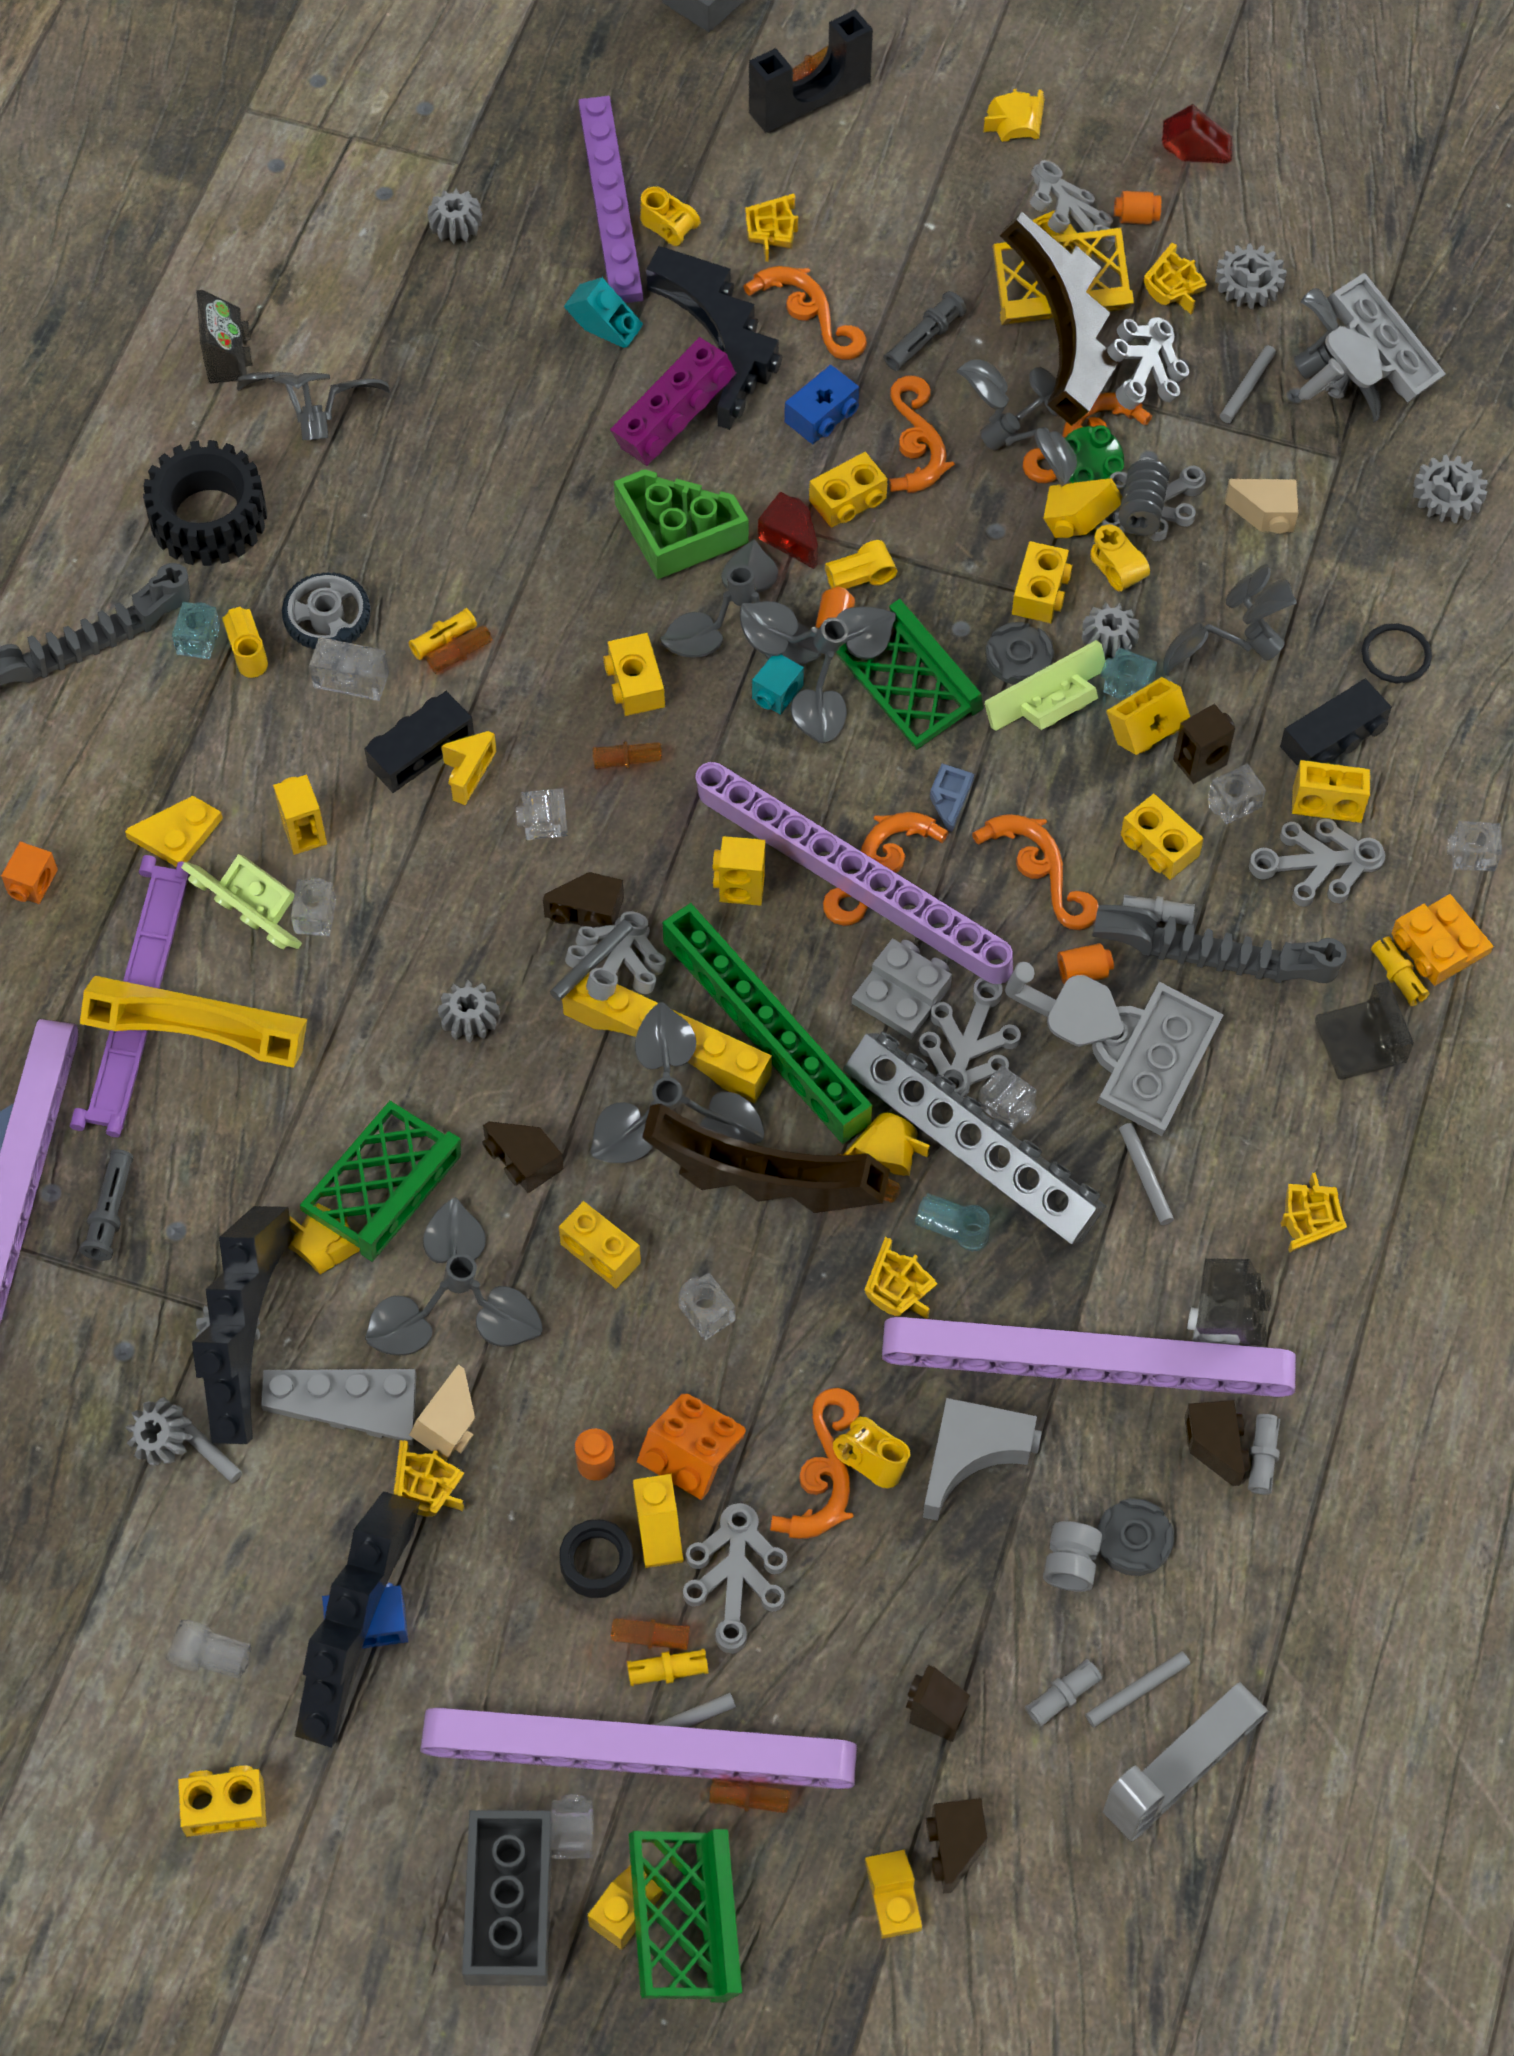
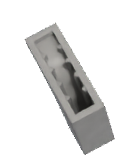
M946 1398L924 1504L923 1518L938 1521L943 1504L952 1490L962 1480L978 1470L999 1464L1028 1465L1030 1452L1038 1454L1042 1431L1034 1430L1037 1416Z

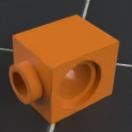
M20 841L1 877L7 893L12 898L20 902L28 900L40 904L58 868L52 852Z

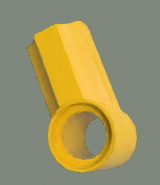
M873 540L864 544L856 554L825 563V572L831 589L834 587L847 589L866 582H870L872 585H883L891 581L897 574V568L885 543L881 540Z
M240 606L229 609L228 613L222 617V621L233 650L237 668L240 674L245 677H258L267 670L268 660L250 609H244Z

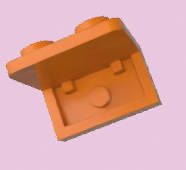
M681 1394L648 1429L637 1463L659 1476L671 1474L673 1484L702 1500L709 1492L719 1464L743 1439L746 1429L731 1417L718 1412L700 1399L689 1394Z

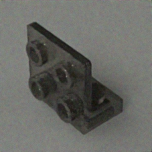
M1388 981L1374 984L1370 999L1367 1002L1318 1014L1315 1017L1316 1026L1336 1075L1340 1080L1407 1063L1414 1042Z
M1205 1259L1196 1325L1200 1334L1237 1335L1243 1346H1265L1267 1329L1263 1322L1265 1311L1270 1310L1271 1293L1264 1286L1261 1274L1256 1272L1250 1259Z

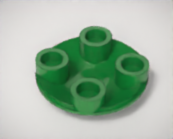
M1106 426L1081 427L1065 437L1077 457V467L1069 482L1077 483L1109 479L1114 472H1122L1124 467L1123 449L1119 441Z

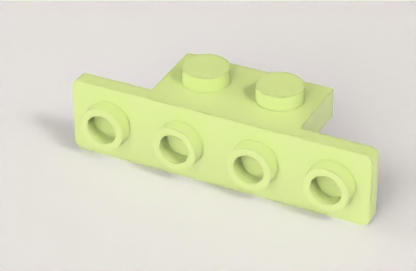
M1095 640L986 700L985 708L990 727L997 731L1023 716L1042 730L1097 700L1096 687L1087 681L1107 669L1102 644Z
M240 854L237 855L221 881L201 867L184 862L181 868L190 874L189 882L204 891L209 888L216 894L214 900L229 910H232L233 907L242 913L240 919L256 930L259 927L269 933L266 939L283 950L286 946L296 949L300 948L302 942L278 925L281 917L296 896L294 892Z

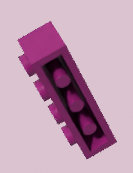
M699 337L610 429L620 448L648 466L736 374L727 354Z

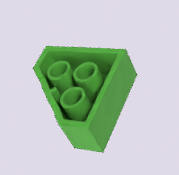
M646 469L614 481L615 506L657 580L749 543V520L733 494L722 491L720 494L702 490L701 485L677 478L675 482L657 477L656 472Z

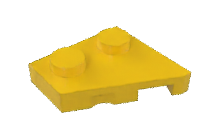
M191 796L127 828L125 834L128 840L177 867L178 862H188L222 821L223 817L221 811Z

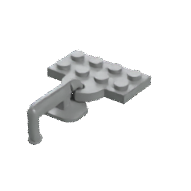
M1364 272L1327 298L1336 317L1341 319L1346 326H1340L1326 336V347L1335 360L1329 359L1328 364L1302 386L1298 397L1301 401L1310 400L1347 374L1355 384L1362 388H1369L1380 379L1387 377L1393 384L1395 391L1403 396L1408 403L1439 381L1446 373Z
M1028 962L1018 963L1006 985V995L1048 1017V1027L1055 1036L1078 1047L1092 1044L1093 1054L1100 1065L1112 1073L1097 1103L1162 1136L1223 1014L1161 982L1156 986L1145 1010L1133 1006L1116 1007L1109 988L1084 975H1075L1069 978L1055 1000L1026 985L1025 983L1030 982L1034 978L1033 966Z

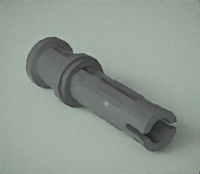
M952 291L945 292L942 300L934 308H928L924 312L923 320L888 353L884 354L886 364L894 371L900 370L936 334H944L949 328L948 325L954 319L964 316L967 312L966 305L961 297Z
M114 1149L110 1153V1160L102 1183L97 1207L88 1216L87 1224L89 1229L87 1237L80 1244L79 1248L80 1253L90 1259L107 1261L113 1256L112 1241L115 1232L119 1231L121 1226L120 1218L117 1215L134 1157L128 1151ZM117 1177L113 1195L110 1197L114 1179Z

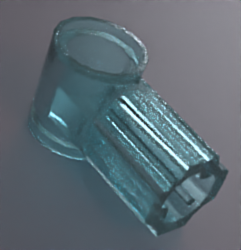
M929 1193L923 1197L915 1219V1225L955 1239L965 1250L977 1251L986 1246L990 1236V1218L984 1208L976 1205L964 1207ZM968 1225H977L981 1227V1229L972 1232L966 1230L965 1227H967Z

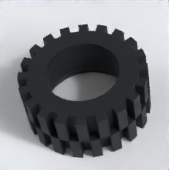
M199 440L191 441V449L183 450L182 446L178 445L173 448L174 456L171 458L166 453L158 458L160 468L152 465L148 471L150 479L144 480L143 488L145 494H143V499L154 538L156 537L157 543L162 550L168 548L169 556L177 560L183 554L184 562L194 565L196 558L201 559L203 566H212L211 559L220 558L221 564L230 562L228 554L233 552L239 558L246 553L244 544L247 543L253 547L258 542L256 532L263 534L265 529L264 519H267L261 478L258 475L255 463L253 461L249 463L248 455L242 450L236 455L234 446L228 443L224 445L223 449H219L218 442L214 440H208L207 447H200ZM201 491H221L232 496L237 501L235 508L229 514L211 522H188L176 515L179 506L185 499Z

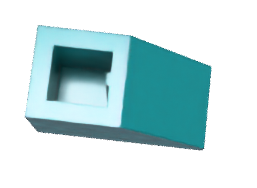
M603 277L580 284L563 306L585 331L622 348L629 346L644 325Z

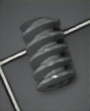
M1149 459L1140 460L1132 464L1128 469L1118 519L1123 528L1132 534L1149 536L1155 534L1159 529L1170 476L1168 468L1163 463Z

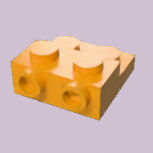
M1451 894L1428 907L1424 903L1396 919L1391 933L1397 947L1408 953L1413 959L1419 974L1425 978L1427 977L1434 986L1487 956L1494 947Z

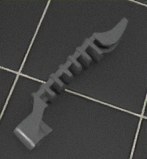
M177 563L165 564L158 570L157 575L149 580L148 584L137 593L132 594L133 606L125 608L120 602L116 603L115 614L108 616L103 610L97 612L99 621L91 624L84 618L80 620L81 629L75 632L69 626L63 627L64 637L59 639L51 631L45 633L46 645L41 646L33 635L27 637L30 650L28 653L22 654L20 648L14 644L0 646V686L19 681L30 683L38 677H48V673L57 669L60 671L64 670L66 665L75 661L77 663L82 662V658L88 655L100 654L99 650L108 646L113 648L117 646V642L126 638L128 640L134 639V635L142 631L146 633L151 631L152 625L163 614L183 607L189 602L190 588L186 568Z
M1099 905L1092 932V937L1126 943L1139 950L1143 955L1158 956L1160 960L1168 958L1177 960L1180 964L1189 962L1197 964V967L1200 968L1209 966L1216 968V971L1220 972L1223 969L1234 971L1236 975L1240 976L1245 973L1255 975V978L1260 980L1262 977L1274 979L1276 983L1298 978L1318 983L1332 982L1337 977L1347 955L1344 945L1333 938H1323L1318 942H1285L1282 951L1272 949V944L1269 940H1265L1263 946L1258 947L1252 945V938L1248 936L1245 937L1243 943L1232 942V934L1226 933L1223 940L1213 938V931L1211 929H1206L1204 936L1194 934V924L1190 923L1187 924L1184 932L1176 931V918L1171 916L1168 918L1165 928L1156 927L1158 918L1152 912L1142 908L1120 905Z

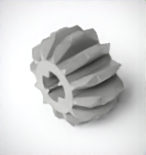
M457 188L453 193H447L443 190L441 197H433L432 205L428 206V220L432 233L438 234L441 241L450 238L454 244L456 239L461 238L467 242L469 235H477L478 227L481 226L482 212H480V204L477 198H472L469 191L460 194Z
M1105 602L1102 610L1093 607L1090 615L1086 616L1083 620V643L1090 644L1097 640L1102 644L1104 656L1111 655L1116 662L1120 654L1128 656L1132 651V647L1138 644L1139 620L1133 619L1132 609L1122 611L1120 603L1115 608H1110L1107 602Z
M469 980L466 981L464 988H460L453 983L451 987L452 994L443 993L441 997L442 1005L438 1007V1016L442 1019L441 1025L443 1030L451 1031L455 1041L462 1035H465L466 1040L471 1043L473 1035L476 1034L485 1039L487 1035L486 1029L495 1030L497 1025L495 1018L500 1015L499 1006L496 1004V995L493 991L486 992V986L483 983H480L475 988L472 987V983Z
M159 1400L157 1404L147 1401L143 1403V1411L135 1410L132 1412L136 1423L135 1425L130 1424L125 1428L129 1432H133L134 1435L126 1443L129 1447H137L134 1456L142 1460L147 1458V1462L150 1465H159L162 1461L166 1464H171L175 1462V1454L183 1455L187 1451L182 1442L183 1440H191L193 1437L191 1434L185 1433L184 1430L192 1423L189 1418H181L184 1409L177 1405L171 1407V1403L168 1400Z

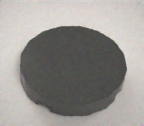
M1025 622L1007 623L997 628L987 642L985 650L986 663L992 674L1003 682L1014 685L1050 666L1054 656L1052 641L1046 632L1039 627L1038 630L1030 627V624Z
M1129 1498L1108 1508L1097 1527L1102 1533L1099 1551L1101 1557L1112 1569L1125 1575L1143 1576L1155 1572L1166 1563L1174 1545V1530L1171 1522L1169 1523L1168 1518L1159 1506L1144 1499Z

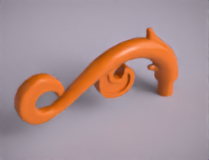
M769 267L754 274V279L743 285L744 291L748 296L755 294L759 290L765 291L772 286L782 288L783 285H792L802 289L804 292H794L788 296L786 302L788 314L798 320H809L818 315L825 346L835 358L852 360L864 352L867 345L866 336L858 327L844 325L837 328L836 335L838 337L845 336L850 338L852 341L850 345L844 347L833 341L829 303L819 284L811 276L807 275L810 272L809 268ZM805 292L809 295L811 299V302L809 303L803 302L806 298Z
M904 376L893 383L890 389V397L897 410L914 427L902 432L899 438V450L908 458H919L926 452V445L919 444L918 442H924L930 448L931 456L929 463L922 470H920V467H917L914 473H906L905 477L890 478L889 488L890 492L906 490L907 493H914L932 486L955 463L946 462L945 445L935 428L901 400L900 395L902 392H915L918 397L912 401L911 405L912 408L918 409L928 402L930 386L920 377Z
M1116 392L1100 393L1091 410L1072 426L1066 422L1062 436L1065 438L1072 431L1083 427V421L1099 411H1112L1114 415L1124 414L1129 419L1135 418L1144 426L1151 421L1152 415L1142 408V403L1135 409L1129 410L1118 402ZM1089 417L1088 419L1089 426L1096 427L1102 425L1107 427L1106 422L1101 418ZM1039 448L1027 452L1023 458V470L1030 480L1037 483H1050L1057 479L1052 469L1044 470L1038 466L1040 460L1046 459Z
M903 812L887 816L875 815L874 820L879 823L867 835L861 847V852L897 873L904 866V851L897 844L888 843L883 845V852L886 856H878L876 854L877 849L885 839L898 832H907L906 836L919 834L924 838L930 836L943 843L949 831L937 825L935 819L921 813ZM839 888L830 890L825 895L823 901V909L827 918L834 924L842 926L858 923L864 917L868 906L859 902V905L854 910H843L840 908L839 902L845 897L852 896Z
M1013 814L1000 815L985 821V826L972 833L973 839L978 845L991 838L996 840L1001 836L1014 839V834L1023 835L1034 841L1043 851L1044 859L1036 860L1035 857L1039 852L1037 847H1025L1019 851L1016 859L1018 870L1022 875L1030 879H1039L1048 874L1050 875L1053 910L1058 921L1064 927L1072 930H1083L1095 923L1099 905L1097 900L1089 893L1072 891L1068 894V902L1075 901L1083 907V912L1079 915H1070L1063 908V862L1054 838L1042 827V825L1047 823L1046 819H1033Z
M841 1388L827 1389L815 1398L812 1407V1419L827 1458L814 1457L807 1460L802 1466L799 1476L801 1487L808 1494L819 1495L828 1490V1483L822 1481L820 1477L823 1475L830 1476L833 1482V1489L828 1503L815 1514H812V1509H808L802 1516L792 1515V1518L772 1516L770 1531L787 1533L789 1538L808 1539L820 1536L835 1525L853 1518L852 1513L844 1512L850 1495V1477L847 1465L841 1462L835 1455L833 1450L834 1439L823 1419L824 1409L828 1405H836L843 1410L844 1414L839 1421L833 1422L832 1428L835 1431H842L850 1427L851 1423L858 1418L860 1409L857 1399L849 1391Z

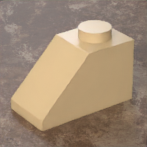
M1229 479L1225 504L1260 532H1273L1277 534L1294 532L1298 516L1296 480Z
M457 1365L417 1418L409 1436L432 1452L437 1450L438 1455L446 1461L455 1450L462 1453L474 1435L469 1431L475 1415L463 1367Z

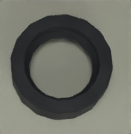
M603 1519L586 1520L575 1525L564 1536L559 1549L561 1573L567 1585L577 1594L589 1598H605L618 1592L629 1581L633 1570L632 1544L627 1534L615 1523ZM592 1538H603L612 1542L619 1552L617 1569L610 1576L603 1579L591 1580L583 1577L574 1565L575 1551L582 1542Z

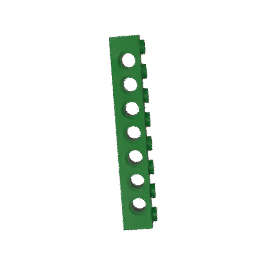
M691 902L662 922L663 943L756 1048L772 1055V1066L842 1144L871 1124L872 1104Z

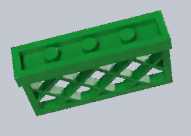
M899 598L889 605L890 611L896 614L892 626L896 632L895 643L889 642L885 649L893 651L891 664L873 663L874 658L868 659L867 662L853 661L848 656L850 652L846 647V643L839 648L836 655L912 746L918 750L968 713L974 716L983 710L984 707L981 692ZM899 651L913 652L917 656L915 667L897 665ZM871 671L890 672L888 685H873L870 682ZM895 673L914 674L912 687H893ZM919 675L934 676L937 680L936 689H917ZM891 694L910 696L908 710L893 709L890 706ZM915 696L934 698L932 712L913 711ZM939 699L954 700L959 706L950 714L937 713ZM901 717L906 718V722H904L901 719ZM911 719L930 720L929 729L917 737L910 729Z
M389 1100L300 1204V1210L360 1248V1255L373 1262L461 1157V1138L450 1131L446 1135ZM393 1115L404 1122L405 1130L384 1133L383 1124ZM427 1136L435 1141V1144L429 1150L414 1152L411 1138ZM407 1139L409 1153L388 1156L386 1142ZM381 1143L382 1157L361 1158L360 1151L365 1145ZM411 1161L412 1171L407 1176L391 1178L389 1164ZM385 1165L387 1179L365 1182L363 1168ZM359 1169L361 1183L339 1186L338 1176L343 1171ZM389 1188L390 1197L385 1203L369 1205L367 1191ZM363 1193L364 1206L342 1208L341 1194ZM334 1195L337 1197V1210L321 1211L314 1206L320 1197ZM366 1214L367 1224L358 1234L345 1226L344 1217Z
M712 1829L708 1833L632 1831L629 1833L641 1999H710V2002L725 2003L742 1994L728 1829ZM642 1842L653 1843L664 1854L654 1867L642 1855ZM667 1843H674L671 1848L667 1845ZM681 1844H696L697 1861L691 1868L675 1853ZM668 1859L684 1875L674 1888L658 1872ZM651 1879L667 1895L657 1908L646 1898L645 1886ZM688 1880L700 1891V1902L695 1908L678 1893ZM671 1901L688 1916L678 1929L661 1913ZM654 1921L671 1936L661 1949L649 1939L648 1928ZM692 1921L703 1931L704 1943L698 1950L682 1935L683 1931ZM675 1941L691 1957L681 1970L665 1955ZM657 1962L674 1977L667 1987H653L652 1968ZM695 1962L707 1973L708 1988H697L685 1976ZM678 1983H680L684 1988L675 1987Z

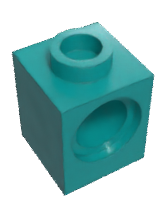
M783 655L771 656L752 679V699L762 708L771 709L781 715L803 687L804 667Z

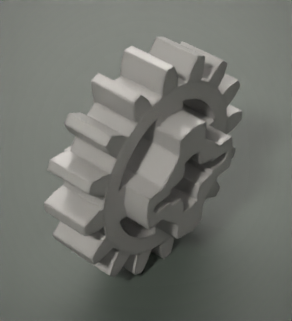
M1248 244L1246 250H1242L1237 245L1234 248V254L1226 251L1224 252L1223 259L1218 261L1215 282L1219 283L1218 292H1226V301L1235 298L1238 307L1243 302L1248 303L1250 309L1254 308L1256 302H1259L1262 307H1266L1268 299L1275 302L1278 293L1283 292L1287 273L1286 270L1282 269L1284 262L1283 260H1275L1276 252L1274 251L1268 254L1264 253V246L1262 245L1258 250H1253L1252 244Z
M1443 455L1441 462L1431 458L1429 466L1423 464L1419 474H1416L1413 485L1415 487L1413 497L1420 498L1418 503L1419 509L1429 508L1428 517L1433 516L1435 513L1439 514L1440 522H1443L1446 517H1451L1453 523H1457L1461 515L1464 519L1469 520L1472 512H1480L1481 505L1484 504L1487 491H1485L1487 480L1481 479L1483 471L1481 469L1473 471L1472 461L1462 464L1461 456H1457L1455 461H1450L1447 455Z

